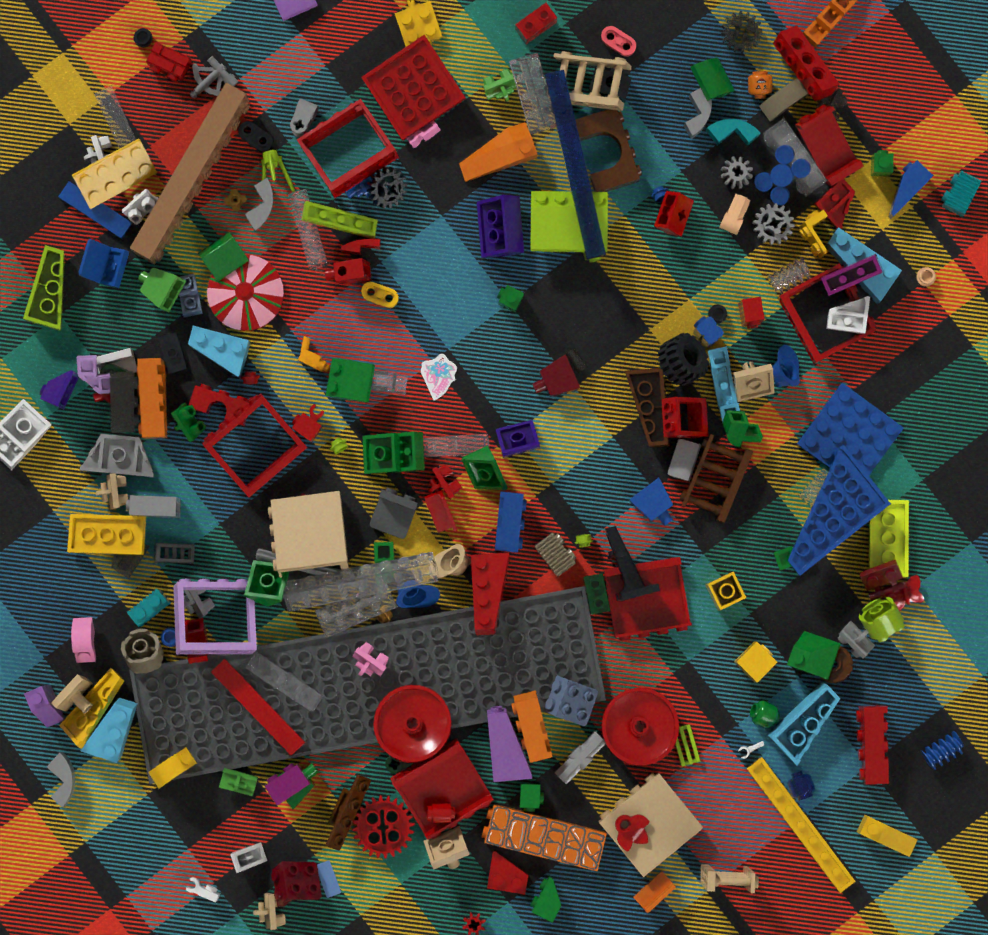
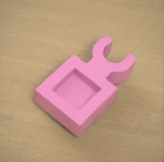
M433 120L406 139L415 148L420 144L421 140L427 141L441 130Z

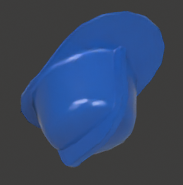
M782 345L778 349V360L772 366L775 386L778 388L788 385L798 386L800 383L798 357L790 346Z
M409 579L397 584L398 596L396 603L401 608L429 607L440 598L438 588L431 585H423L416 579Z

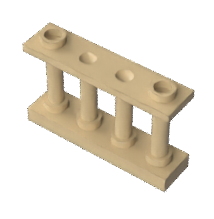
M562 51L561 54L554 53V58L561 62L557 87L554 91L547 90L546 98L550 102L623 111L624 103L617 95L622 69L631 70L632 67L626 59L616 57L615 60L575 56L565 51ZM569 63L579 64L575 87L572 93L565 92L564 90ZM586 66H597L592 92L589 95H585L581 91ZM604 67L615 68L610 95L607 97H602L599 94Z
M701 864L700 884L706 891L715 892V887L719 885L744 886L750 893H755V888H758L759 878L755 876V872L748 866H743V872L715 871L709 864Z

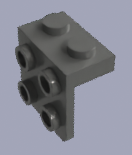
M387 488L386 491L381 489L380 498L370 521V526L404 539L418 506V503L415 502L416 498L406 494L403 498L397 495L398 491Z

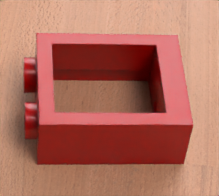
M670 397L662 399L664 437H708L706 398ZM680 404H687L688 431H681Z

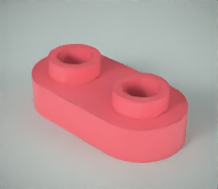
M608 26L603 29L601 40L606 46L625 57L631 56L635 52L636 42L632 37L614 26ZM612 34L614 39L609 40L607 35ZM627 44L630 46V49L624 50L623 46Z

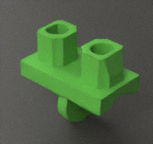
M508 68L499 73L501 79L494 81L493 76L483 79V88L487 100L494 97L496 99L503 97L505 102L509 101L508 95L514 93V89L519 87L515 73L512 74Z
M224 768L219 788L253 796L258 777Z

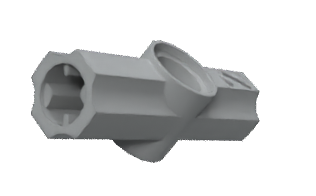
M594 731L582 745L577 746L571 752L568 759L555 771V774L565 784L570 782L580 770L582 771L593 760V756L605 745L604 739Z

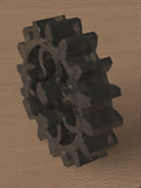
M740 11L738 16L732 13V19L727 17L725 19L726 23L722 24V28L725 29L721 31V35L725 36L722 42H728V49L734 47L733 52L740 49L741 53H744L745 48L750 52L752 50L751 45L754 47L758 45L755 40L760 41L762 38L758 35L763 31L758 28L761 22H755L756 16L750 18V12L743 15L742 11ZM742 21H747L748 25H746L741 38L742 43L738 44L735 40L738 38ZM729 27H735V31H730ZM749 33H752V34L754 35V37H753V38H749V37H748V34H749Z

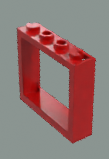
M361 99L353 104L350 103L347 108L336 112L330 119L320 122L314 129L305 132L303 136L297 139L301 149L334 198H337L376 173L377 169L381 170L382 167L399 158L396 149ZM363 114L385 148L331 182L309 148Z
M840 263L779 295L777 298L813 364L822 361L876 331L875 320L872 316L869 317L868 315L865 334L859 333L820 354L793 306L790 297L822 281L821 278L843 268L844 266H841ZM855 285L844 289L850 302L859 300L857 295L858 289Z
M261 393L259 395L256 394L253 398L251 397L248 400L249 404L244 408L239 407L229 421L226 419L220 423L219 429L215 433L210 432L207 434L208 436L204 438L202 443L248 497L252 496L307 449V446ZM263 404L296 443L245 485L212 446Z

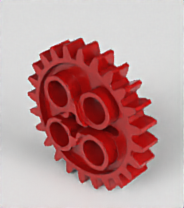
M380 795L379 801L372 797L371 804L367 800L365 801L366 808L360 806L361 813L356 814L358 820H353L357 827L352 828V831H356L358 834L353 838H360L357 845H364L363 852L369 849V856L376 852L377 858L380 857L381 853L385 859H387L388 853L395 857V850L402 853L401 846L408 847L405 841H412L408 834L414 833L410 827L414 826L415 823L409 822L413 815L406 814L409 808L403 810L404 802L399 805L397 804L398 798H395L392 802L389 795L386 800H383L382 795ZM380 810H384L385 825L389 826L385 830L386 844H383L382 829L378 828L381 825ZM389 811L397 813L398 818L396 821H389L387 819ZM368 814H377L378 821L376 823L369 822ZM390 831H397L399 839L396 841L390 840L388 836ZM372 832L379 834L380 840L378 842H372L369 839V835Z

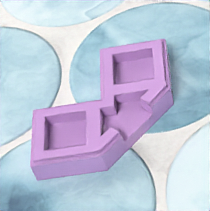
M97 355L77 356L79 378L87 382L98 394L119 392L117 373L98 374Z

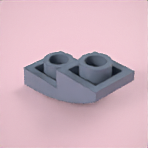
M195 274L180 276L186 280L179 293L183 316L189 317L203 314Z

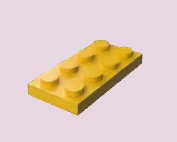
M138 138L72 174V177L88 207L92 209L151 177L157 171L141 140Z
M70 514L67 552L144 555L146 517Z

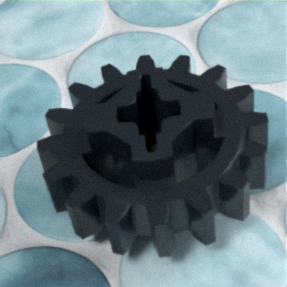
M382 167V171L376 170V176L371 175L373 180L367 183L371 186V188L367 189V192L371 194L369 199L373 200V204L384 209L385 207L391 209L392 204L399 205V199L404 200L402 193H407L404 187L408 186V184L403 182L406 177L401 175V171L393 167H389V169Z

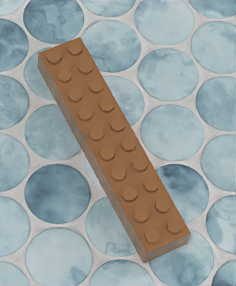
M227 82L225 83L133 241L130 249L136 255L154 265L163 258L165 246H169L174 238L173 232L182 225L183 215L192 208L193 203L191 201L194 196L200 194L203 188L201 186L202 182L210 177L212 165L219 161L222 155L220 151L223 146L227 147L231 140V132L237 130L241 122L239 120L241 115L246 114L250 107L247 94Z

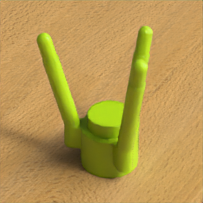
M276 150L262 153V180L266 179L267 166V169H270L272 180L276 181L274 168L278 167L279 164L291 191L294 193L295 188L283 164L282 156H278Z

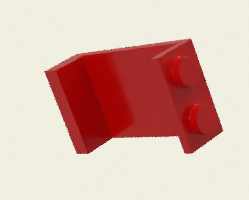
M822 105L815 110L814 114L801 117L799 119L800 122L795 124L825 183L832 186L861 169L864 165L860 159L854 156L832 113L835 110L834 107Z

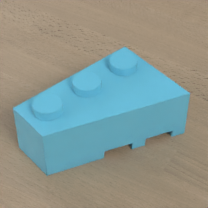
M193 326L188 345L241 379L251 344L250 341Z
M118 698L80 751L117 763L122 757L138 703Z

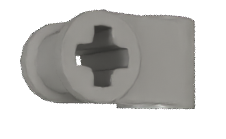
M303 99L298 101L290 122L294 136L300 138L305 132L309 131L317 115L318 105ZM300 124H302L303 128H299V130H297L296 126L299 127Z

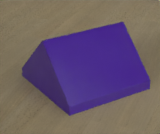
M533 420L496 429L503 458L540 449Z

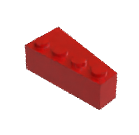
M509 553L471 555L476 636L493 635L496 633L510 562Z
M859 706V710L856 711V721L860 724V730H857V741L861 742V749H858V760L862 761V769H859V779L863 780L865 785L889 784L888 756H885V752H888L887 737H884V733L888 730V722L884 717V713H888V706Z

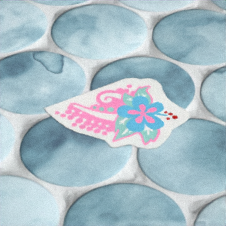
M442 353L435 359L424 361L421 364V374L433 400H437L445 394L451 382L455 381V373L457 371V366Z

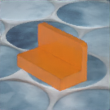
M660 871L633 897L649 913L676 886Z

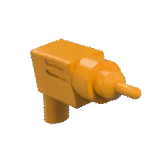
M304 336L298 361L321 372L330 371V365L322 360L321 356L309 351L311 339Z

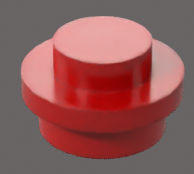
M246 371L241 376L243 384H257L260 378L256 371Z

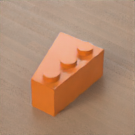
M536 690L513 696L515 703L511 704L514 715L518 714L519 720L516 721L518 732L523 733L524 738H521L523 750L527 749L530 763L553 757Z

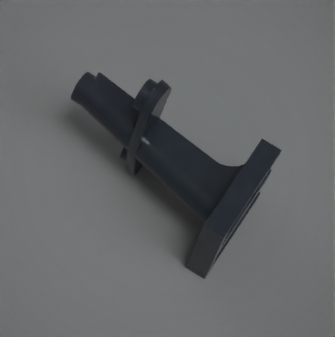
M617 527L606 528V536L612 551L608 552L609 556L607 557L608 559L615 558L624 581L623 590L615 594L616 600L623 601L660 591L658 583L645 586Z

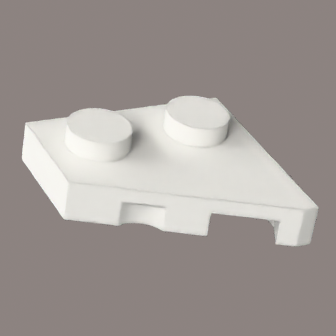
M867 296L829 309L826 329L865 334L870 297Z

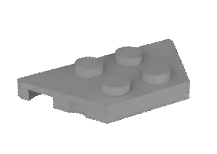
M101 434L83 465L80 466V471L154 477V472L140 437Z

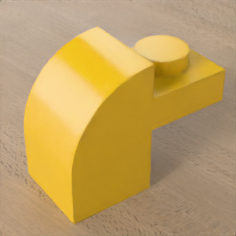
M186 747L148 773L157 787L161 788L197 763Z

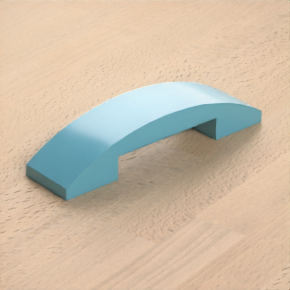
M727 346L708 350L711 375L722 423L727 410L740 411L733 384Z

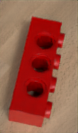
M796 25L779 32L773 44L787 65L795 73L798 80L803 84L808 94L815 102L831 96L838 87L839 82L799 27Z

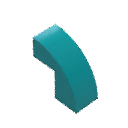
M737 119L720 120L711 124L706 129V132L717 146L734 132L738 134L747 146L761 134L751 124Z

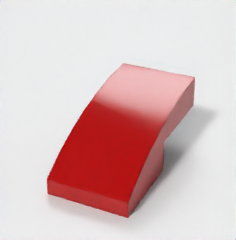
M362 239L341 246V253L361 255V248L380 249L381 240Z

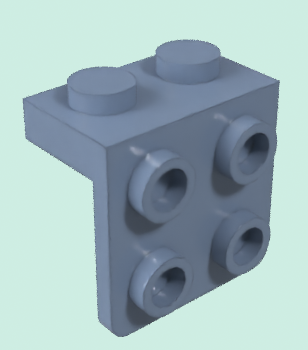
M557 675L552 684L549 698L546 701L544 712L586 726L598 691Z

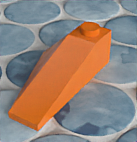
M524 122L506 128L460 162L459 165L464 180L467 182L537 159L538 154L532 136Z

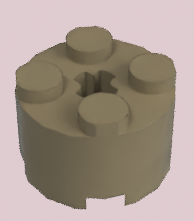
M148 629L131 631L125 641H122L121 651L132 672L136 674L149 673L159 669L162 665L163 649L157 635L149 632Z

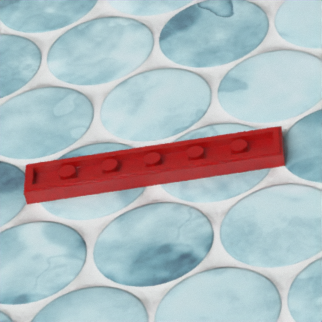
M226 659L211 671L291 756L305 743L296 731Z

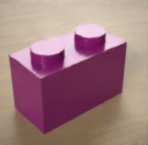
M291 763L283 769L285 773L279 777L275 774L267 779L268 784L265 785V788L277 806L311 784L299 764L294 766Z

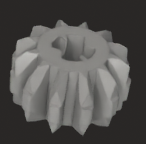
M732 157L731 162L725 161L727 167L721 168V171L725 172L721 175V178H727L724 183L725 185H728L730 182L732 183L731 189H734L736 184L739 189H742L743 184H749L747 179H752L753 177L749 173L753 168L746 167L749 164L748 160L744 164L742 163L743 157H740L738 162L735 157ZM735 169H738L740 173L739 176L736 177L735 173L732 172V170L735 171Z

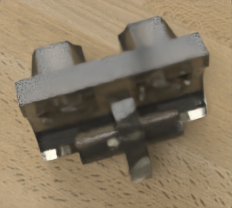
M837 88L831 96L818 100L816 109L822 105H829L834 107V109L836 106L844 108L848 99L842 94L843 90ZM833 111L832 113L836 121H838L840 115Z

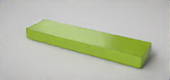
M309 201L304 202L301 221L370 239L375 238L378 222L374 218Z

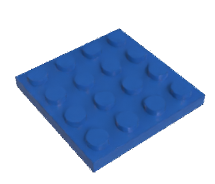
M841 383L796 445L829 469L839 448L845 445L869 476L904 427L848 386Z

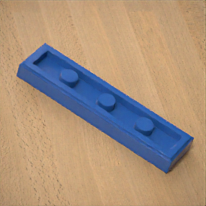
M68 181L58 196L121 239L124 238L133 224L103 203L90 209L79 188L70 181Z

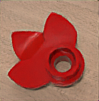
M640 814L632 817L621 815L616 819L617 841L625 851L628 852L631 849L633 842L636 844L648 843V835L644 828L650 821L645 816ZM627 821L628 827L622 828L621 823Z

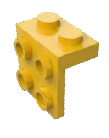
M815 210L805 218L806 221L799 227L801 229L799 233L805 241L808 240L811 247L809 248L812 254L821 259L828 251L813 227L823 222L828 215L824 210L821 212Z

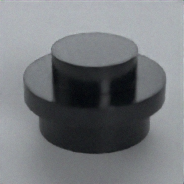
M141 28L134 33V42L139 47H148L153 41L152 33L148 29Z
M713 305L708 311V317H712L716 324L722 323L727 318V310L722 305Z

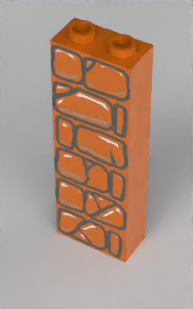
M493 804V808L489 807L486 819H490L488 827L484 826L482 838H485L484 843L598 871L607 835L606 832Z

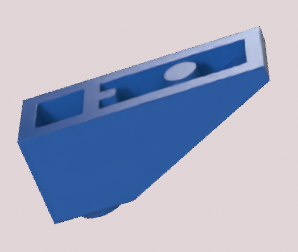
M918 160L914 164L909 162L902 169L905 173L901 176L888 216L890 219L934 176Z

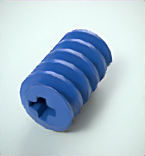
M952 731V737L945 735V741L938 739L939 745L933 742L932 749L926 746V753L920 750L928 765L936 770V763L943 766L942 759L950 762L949 755L957 758L956 751L961 755L963 754L962 748L964 745L955 731Z

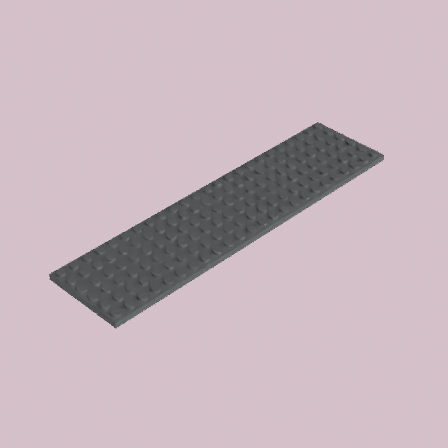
M585 586L501 601L496 633L493 635L476 636L474 607L261 645L257 646V650L253 654L208 655V661L191 664L188 663V659L163 663L159 669L149 673L136 674L131 669L129 670L135 703H138L136 711L149 784L155 782L148 772L186 747L197 764L173 780L223 771L224 768L235 769L376 743L378 741L374 732V715L378 705L388 693L406 685H421L439 694L450 711L452 728L488 722L487 710H490L493 706L506 708L510 718L518 717V714L514 715L511 706L512 703H515L513 696L535 690L541 712H544L546 701L549 698L552 684L557 675L596 689L598 695L595 702L606 700ZM366 642L374 648L370 654L373 658L376 659L380 653L389 657L386 669L381 677L376 673L369 676L365 672L362 676L358 675L361 669L355 666L358 661L352 656L356 649ZM224 659L247 680L305 741L292 756L211 673Z

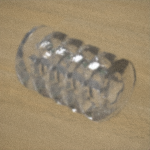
M800 257V262L794 260V266L789 263L787 264V269L784 267L780 268V273L777 270L774 271V277L770 274L767 275L775 291L783 294V287L789 291L790 284L795 287L797 286L796 280L804 283V276L808 280L811 279L809 268L802 257Z

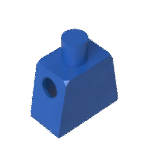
M657 478L629 499V502L650 522L658 517L665 526L673 520L667 509L673 506V503L660 478Z

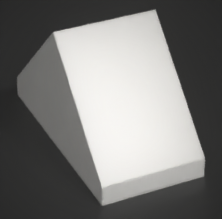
M261 843L230 854L236 873L267 861Z

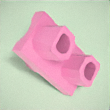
M367 642L360 648L358 647L352 656L358 661L355 666L361 669L358 674L359 676H362L365 672L369 676L376 673L380 677L386 669L389 657L383 653H380L376 659L370 656L374 648Z

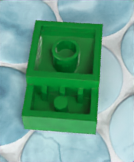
M414 431L362 436L364 474L425 470L423 432Z

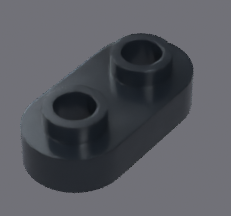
M249 121L243 122L239 126L238 133L242 140L260 152L271 150L273 139L267 132ZM246 128L251 129L249 134L244 133ZM261 139L267 140L264 145L260 144Z

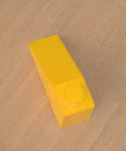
M864 815L857 830V833L910 857L917 842V839L867 815Z

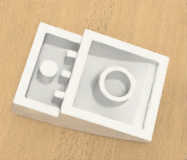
M24 399L0 422V460L11 470L29 453L51 427V424Z

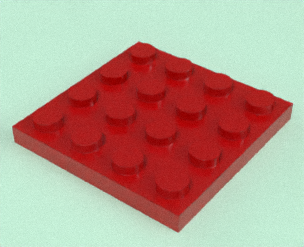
M425 35L361 77L403 141L466 99Z

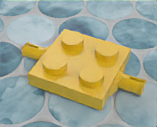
M406 0L408 7L403 11L395 13L406 47L423 35L427 37L430 44L443 38L431 1L415 4L414 0H411V2Z

